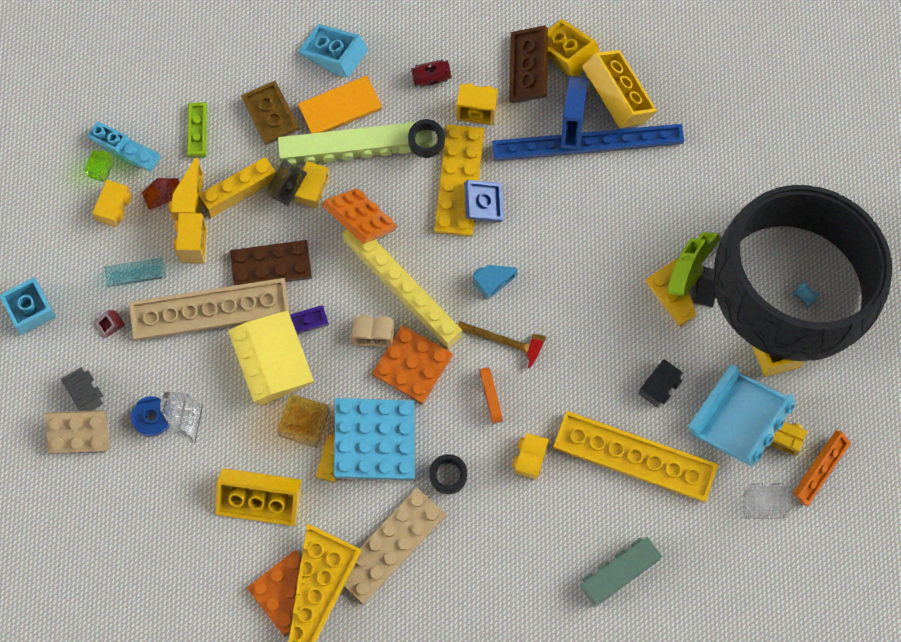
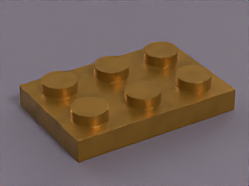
M276 80L241 95L265 145L278 140V137H285L300 130Z

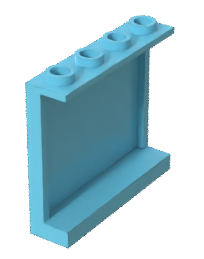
M731 364L688 428L692 436L753 467L755 462L761 459L765 447L772 443L776 431L782 428L788 413L790 414L794 410L795 400L793 394L789 393L786 396L740 373L739 368Z

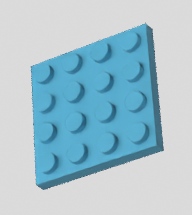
M335 398L334 478L414 480V401Z

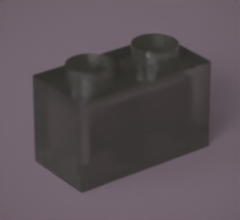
M284 159L265 192L273 199L289 206L307 172Z

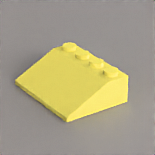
M289 311L245 322L228 330L254 403L263 406L315 382Z

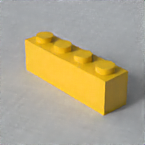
M264 157L200 193V200L212 218L277 181L276 172L267 157Z

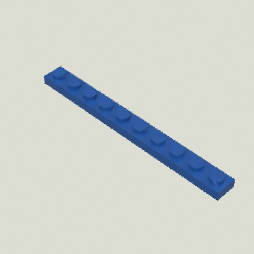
M682 124L583 132L580 150L561 148L562 134L492 141L494 161L679 145L684 144Z

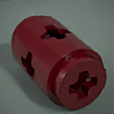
M441 59L415 65L414 68H411L415 87H425L452 79L448 60L443 61Z

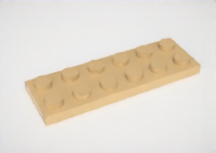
M416 488L360 547L362 552L344 587L364 605L440 524L447 514Z

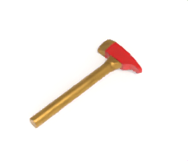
M459 321L458 324L464 331L521 350L527 354L529 369L538 358L546 339L544 335L532 334L531 343H522Z

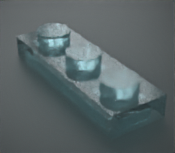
M163 257L104 267L107 287L166 278Z

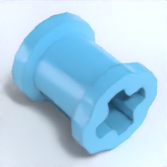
M803 282L793 295L801 298L806 303V306L809 307L819 296V293L813 292L806 286L807 283Z

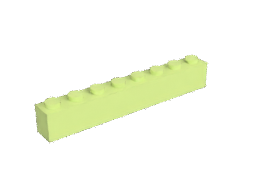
M416 122L278 137L281 165L293 167L296 164H306V161L311 163L320 161L330 163L338 159L347 161L356 157L371 158L374 155L389 156L392 153L408 154L412 151L409 147L408 133L409 129ZM425 129L416 134L415 142L418 146L423 148L433 146L432 130Z

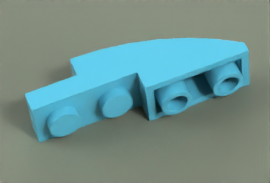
M99 121L96 122L87 135L97 145L138 169L141 167L152 172L161 159L159 153L130 140L127 135Z

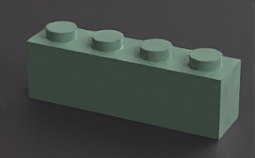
M648 536L643 540L641 537L631 544V549L628 551L623 549L615 555L616 559L614 561L603 563L599 567V572L594 575L590 573L582 579L581 589L595 607L661 560L662 555Z

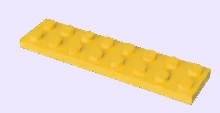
M566 411L553 446L554 450L703 503L707 501L719 465Z

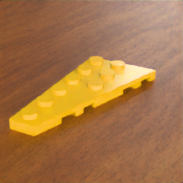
M308 523L306 525L289 642H317L362 552V549Z

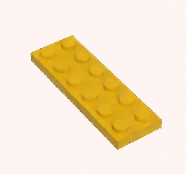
M449 124L446 126L434 229L436 234L473 237L475 220L466 219L464 182L466 180L479 181L485 128Z

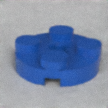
M144 397L132 409L131 422L134 428L143 436H158L170 427L172 420L171 410L168 404L158 397ZM149 412H153L154 415L157 414L153 421L146 419L149 416Z

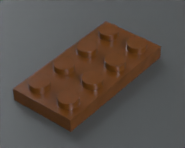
M545 25L511 32L509 101L511 103L547 97L548 28Z
M307 240L230 250L234 286L285 278V282L312 279Z

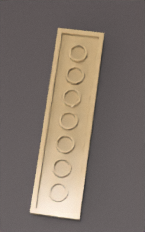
M285 278L129 302L134 341L236 326L284 311H289L290 314Z

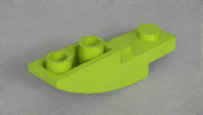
M702 231L697 239H689L674 267L668 287L669 294L685 296L704 271L702 263L721 240L719 233Z

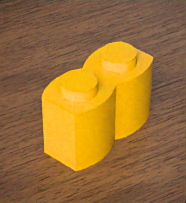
M526 433L524 438L520 437L517 449H521L519 456L514 457L512 467L515 468L514 474L538 480L549 439Z

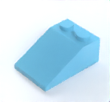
M318 24L298 53L336 75L349 78L369 49L358 34Z

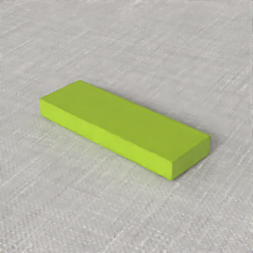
M207 102L188 103V158L207 157Z

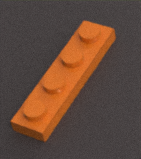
M835 430L794 490L793 495L802 505L807 507L810 505L850 446L851 442L842 431Z

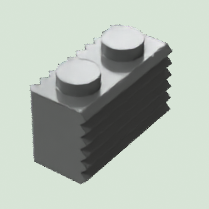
M82 367L61 378V381L78 410L90 411L103 404L100 399L103 397V394L98 386L93 387L91 383L94 380L88 370L84 371Z

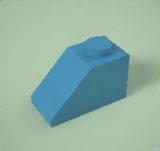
M487 265L484 268L480 267L474 272L472 283L488 300L515 279L518 270L516 267Z

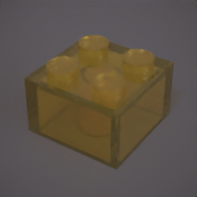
M290 393L277 429L279 437L317 448L330 412L329 406Z

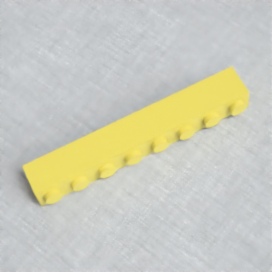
M347 229L342 233L343 241L447 349L462 338V329L376 240L362 244Z

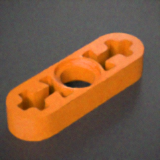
M490 367L479 369L492 423L503 422Z

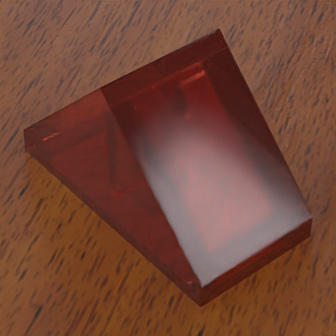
M156 178L142 191L149 210L172 201L173 193L179 185L178 178Z

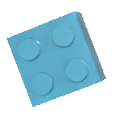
M35 277L0 294V298L20 335L56 318Z

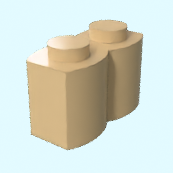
M368 315L354 317L351 335L353 345L362 347H392L395 329L394 321L388 316L371 318Z

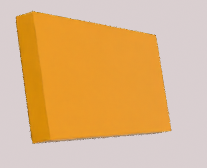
M367 75L298 103V107L311 134L329 132L382 110V105Z

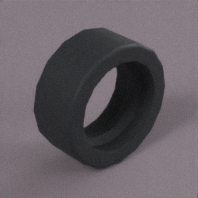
M423 119L417 121L409 129L408 142L410 149L419 157L430 158L436 156L444 147L445 135L443 128L434 120ZM425 129L434 131L438 137L437 143L429 148L418 146L415 142V136L419 131Z
M453 454L439 456L432 462L429 478L431 484L438 492L443 494L459 492L467 481L465 463L460 457ZM452 463L459 468L460 478L457 483L445 486L438 481L436 476L437 470L442 464Z

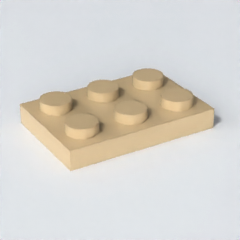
M107 410L48 412L45 414L48 453L108 451L110 449Z

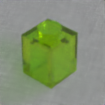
M93 150L84 170L87 177L105 183L114 162L108 152Z

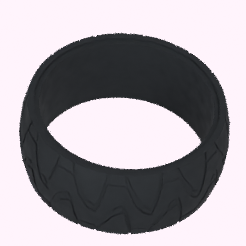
M811 185L782 186L769 190L748 203L734 217L725 230L714 262V290L718 305L727 322L735 329L737 334L755 348L772 356L787 360H820L847 349L863 337L873 326L889 295L892 279V258H890L891 253L888 243L877 223L873 221L872 217L855 202H852V200L822 187H813ZM778 226L801 228L822 236L834 244L852 264L861 287L862 300L860 311L847 318L831 322L801 320L779 311L766 302L748 280L741 262L740 242L754 232Z

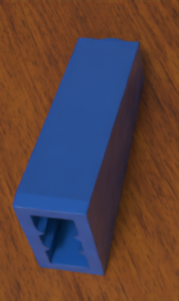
M569 76L563 114L561 148L580 150L588 78Z

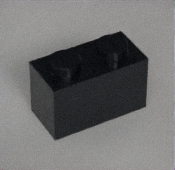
M663 359L642 385L638 394L657 408L661 403L665 405L671 397L670 391L673 388L676 390L682 383L681 377L683 372Z

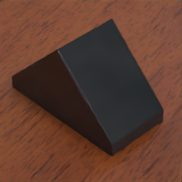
M703 266L704 271L700 277L694 303L713 308L716 299L714 269Z

